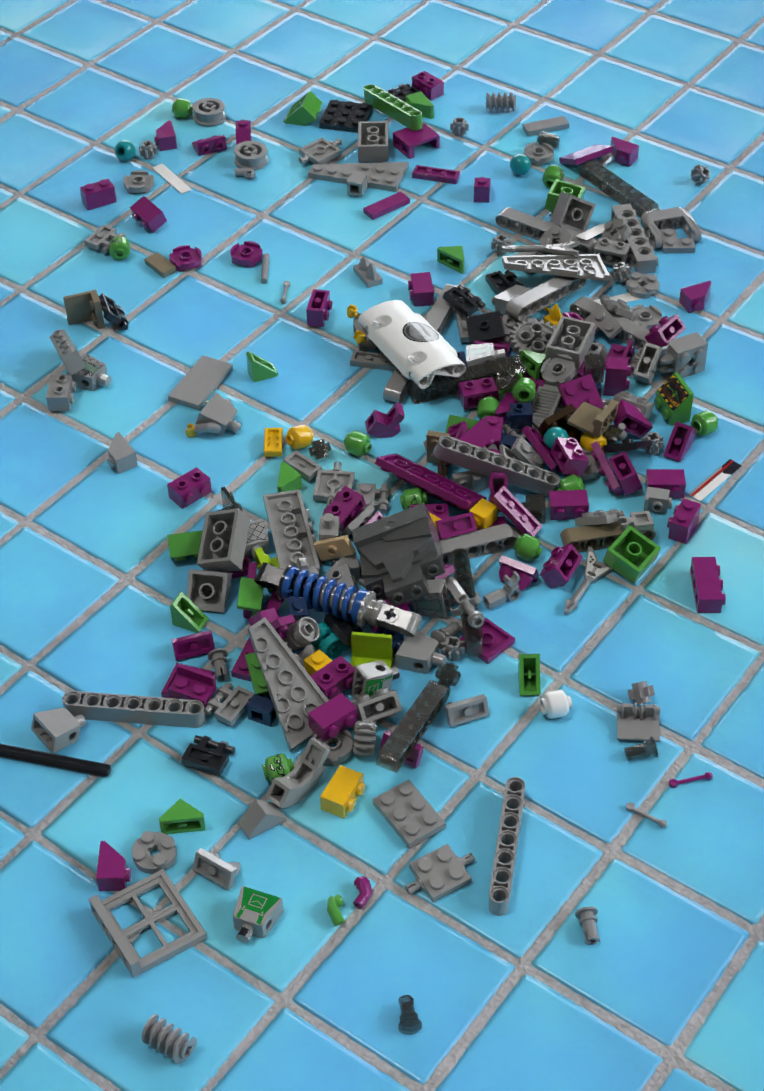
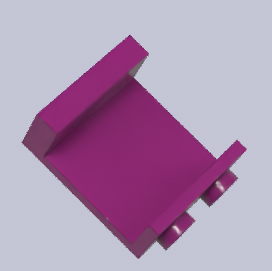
M424 122L423 128L420 130H411L406 127L393 132V146L408 159L414 158V147L429 142L436 149L439 148V134Z

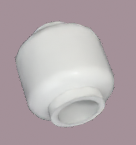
M562 690L546 692L543 698L540 699L541 712L549 719L564 717L568 715L569 708H572L571 697L567 696Z

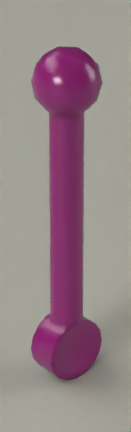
M706 772L704 775L682 780L670 779L669 787L676 788L679 784L702 779L711 780L713 775L711 772Z

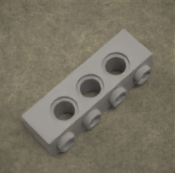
M65 329L53 332L49 338L70 375L86 368Z

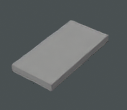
M202 355L168 395V401L199 410L233 370V364Z

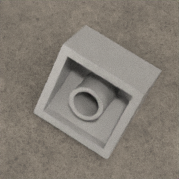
M561 192L550 222L583 233L588 227L596 204Z
M189 569L187 597L200 610L224 613L231 591L232 573Z

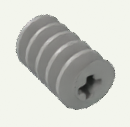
M493 92L490 97V94L486 93V109L489 107L490 112H492L493 107L496 111L500 107L501 111H504L506 107L507 111H509L510 107H512L513 111H515L516 94L514 96L510 92L508 96L504 92L502 97L499 92L496 97Z
M158 1014L152 1015L143 1028L142 1042L147 1045L149 1044L153 1049H157L159 1053L165 1054L167 1058L173 1059V1062L177 1064L184 1062L193 1052L197 1044V1038L192 1037L189 1040V1033L185 1032L181 1035L182 1029L178 1027L174 1030V1024L169 1023L166 1025V1019L162 1018L159 1020Z

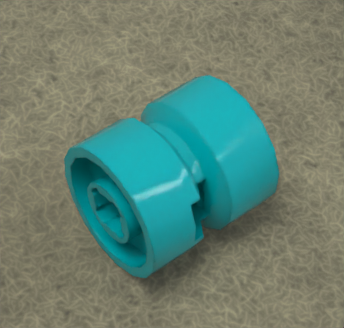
M321 622L318 624L320 629L319 638L312 643L330 659H335L343 653L346 645L342 643L325 622Z

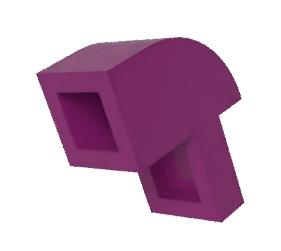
M396 402L387 414L374 409L365 421L367 433L378 438L397 435L401 431L399 423L404 419L402 404Z
M275 608L260 611L248 619L252 626L266 617L282 639L287 638L285 632L290 629V625L296 622L293 615L279 618Z

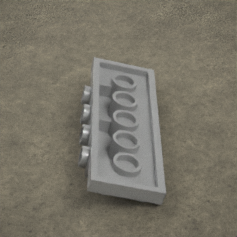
M300 489L263 495L279 568L286 569L291 564L296 565L298 558H306V562L309 565L308 568L318 569L320 574L318 562L320 557L313 546L316 542V537L311 534L313 533L312 522H308L310 514L309 510L304 507Z

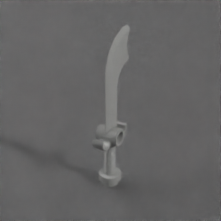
M445 577L447 590L459 604V607L456 609L450 608L453 615L460 616L464 612L468 614V623L471 627H481L484 623V616L481 612L474 610V606L481 602L478 592H475L476 596L470 599L454 577Z

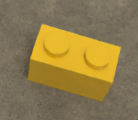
M340 765L320 796L321 810L344 819L347 813L353 810L357 797L361 796L365 790L363 774Z

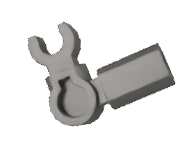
M513 571L511 578L504 575L505 586L502 589L483 596V603L486 608L492 609L505 603L507 599L514 601L521 595L518 584L520 576L516 571Z

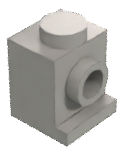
M647 487L644 511L667 513V509H671L672 498H669L670 490Z

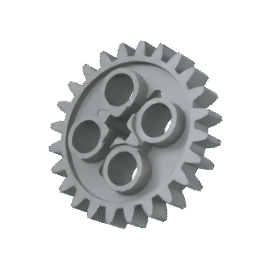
M528 318L527 322L522 319L521 324L517 322L516 326H513L512 330H510L508 341L510 348H513V353L518 352L517 357H520L521 350L545 354L546 345L556 325L550 326V322L544 323L543 319L540 322L537 318L534 321Z

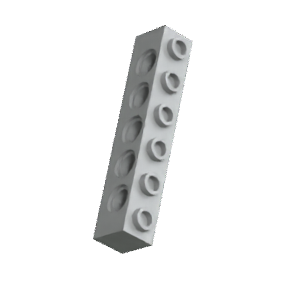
M631 204L612 206L611 221L623 219L630 226V234L625 243L630 244L629 260L634 271L640 274L655 273L656 266H658V257L654 255L653 247L649 244V238L645 236L640 219L636 217V211L633 210Z

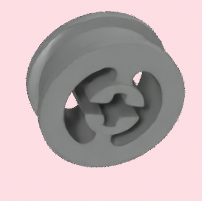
M204 98L196 101L193 104V111L195 112L193 116L194 121L202 126L221 124L226 118L223 112L225 104L215 98Z
M244 141L237 144L234 148L236 156L235 165L238 168H251L255 171L264 168L268 163L266 156L267 147L261 142Z

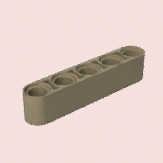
M617 521L609 524L567 528L561 532L560 538L563 546L571 543L578 552H586L589 546L593 550L609 548L625 530H620V524ZM654 528L639 531L650 540H653L656 536Z

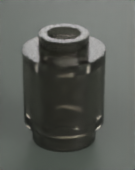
M542 131L537 137V143L539 145L547 143L553 149H557L560 137L556 134Z

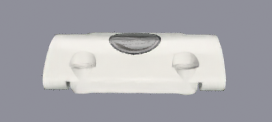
M393 300L377 304L359 316L358 321L368 332L367 337L398 368L404 377L413 380L419 388L425 389L430 386L435 375L459 377L466 371V366L458 358L456 350L420 314L414 313L403 301Z

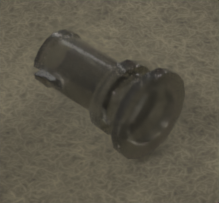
M650 737V742L645 740L642 741V744L624 747L627 761L643 756L648 758L651 754H654L655 758L658 757V747L653 737Z
M411 995L401 996L398 1000L401 1011L398 1030L407 1035L415 1034L421 1030L422 1022L415 1012L414 998Z

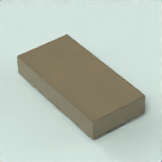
M158 252L144 258L145 264L163 278L177 271L176 266Z

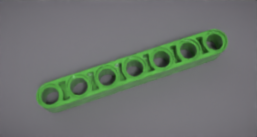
M369 84L363 87L364 98L367 104L373 105L377 110L411 130L423 128L421 111L376 85Z

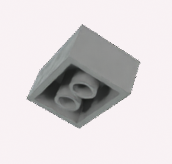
M388 121L358 122V162H389Z
M562 316L546 345L545 361L550 357L551 359L556 358L558 354H566L573 359L577 371H579L594 341L595 323Z
M236 508L206 512L197 565L203 570L218 572L242 570L250 518L243 511Z

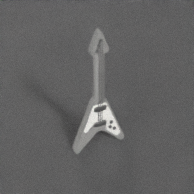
M580 241L550 245L502 247V252H551L578 256L579 251L572 248L579 246Z
M590 546L587 552L584 580L571 599H566L565 615L577 608V602L591 583L614 570L606 563L599 562L593 548Z

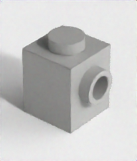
M353 171L347 180V194L362 197L368 187L367 174Z

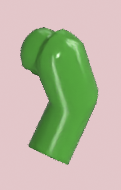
M338 894L327 899V912L334 926H339L345 922L338 908L343 905V899Z

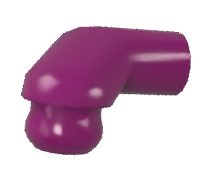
M365 876L357 877L354 880V886L359 890V895L353 901V905L358 909H362L373 894L370 880Z

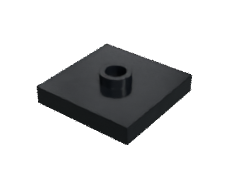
M499 311L466 317L470 345H473L475 341L491 343L504 340Z
M632 439L621 440L622 443L604 445L603 450L605 453L650 448L652 441L633 442Z
M326 614L323 618L326 625L344 645L351 646L352 632H364L353 621L346 622L343 618L337 619L329 614Z

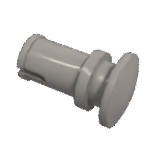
M453 621L445 628L432 631L430 637L439 642L440 648V643L445 642L446 637L455 636L461 632V626L458 622Z
M222 648L214 649L208 653V659L214 667L217 681H221V675L223 681L229 678L226 668L228 653Z
M583 907L575 912V917L579 919V924L583 928L587 945L600 942L596 927L597 917L595 916L598 910L595 907Z

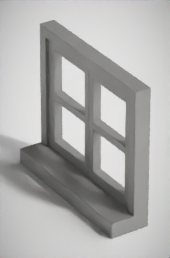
M164 869L102 901L98 895L89 898L93 915L133 978L207 939V933ZM160 886L172 905L149 916L138 896ZM133 899L145 919L122 930L111 910ZM178 913L189 933L168 944L155 924ZM151 927L163 947L140 959L128 938Z

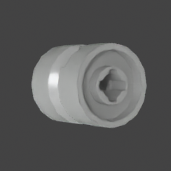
M305 616L289 626L290 629L285 632L287 638H284L283 641L288 642V648H291L293 651L300 650L319 638V626L314 619Z

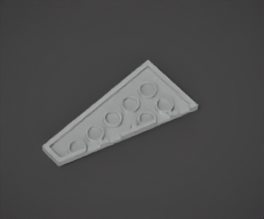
M409 162L313 164L308 172V177L347 184V180L353 171L366 173L368 188L396 192L409 168Z
M579 254L578 256H502V264L504 269L608 282L610 278L599 254Z
M266 617L249 627L247 631L289 751H291L315 734L309 727L308 713L329 700Z

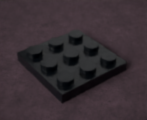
M330 100L319 122V128L358 133V122L368 121L373 105Z

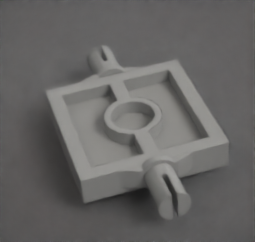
M320 138L300 148L299 154L303 157L298 159L299 163L303 164L306 161H311L314 164H324L341 156V149L337 146L341 145L342 141L337 139L330 142Z
M337 461L334 462V468L331 470H318L313 500L327 501V505H329L335 499L337 492L342 490L344 486L353 490L355 473L341 470L342 463L339 461L338 466Z
M446 844L409 863V868L414 874L416 881L405 885V890L410 895L421 889L434 902L471 883V877L464 866L474 862L475 858L472 853L459 858L454 854L450 846Z

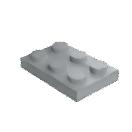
M409 779L373 798V805L409 849L446 828L444 820Z

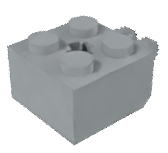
M698 332L670 340L668 353L659 358L661 363L658 366L659 372H667L670 376L678 372L684 378L704 371L708 343Z

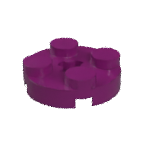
M244 241L242 245L237 243L230 250L233 264L244 265L249 268L254 267L255 263H258L263 257L260 245L252 241Z
M182 245L174 248L173 253L169 254L170 262L176 266V270L183 272L186 269L200 267L202 253L197 247L193 249L190 248V245Z

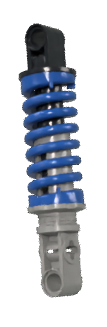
M263 562L254 580L255 583L264 588L278 591V598L281 601L291 596L297 598L305 597L308 609L314 608L317 612L333 615L337 619L343 618L346 622L353 621L360 628H364L369 623L373 627L381 626L413 638L422 621V617L417 613L388 605L384 600H376V593L373 591L360 589L357 592L355 586H350L347 589V585L343 582L337 586L335 579L328 582L326 576H322L319 579L316 573H311L309 576L307 570L300 572L298 567L293 564L284 570Z

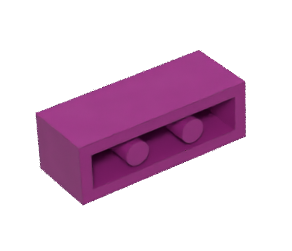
M692 557L690 574L697 613H721L722 605L726 603L725 593H722L723 580L719 579L720 565H717L715 557Z

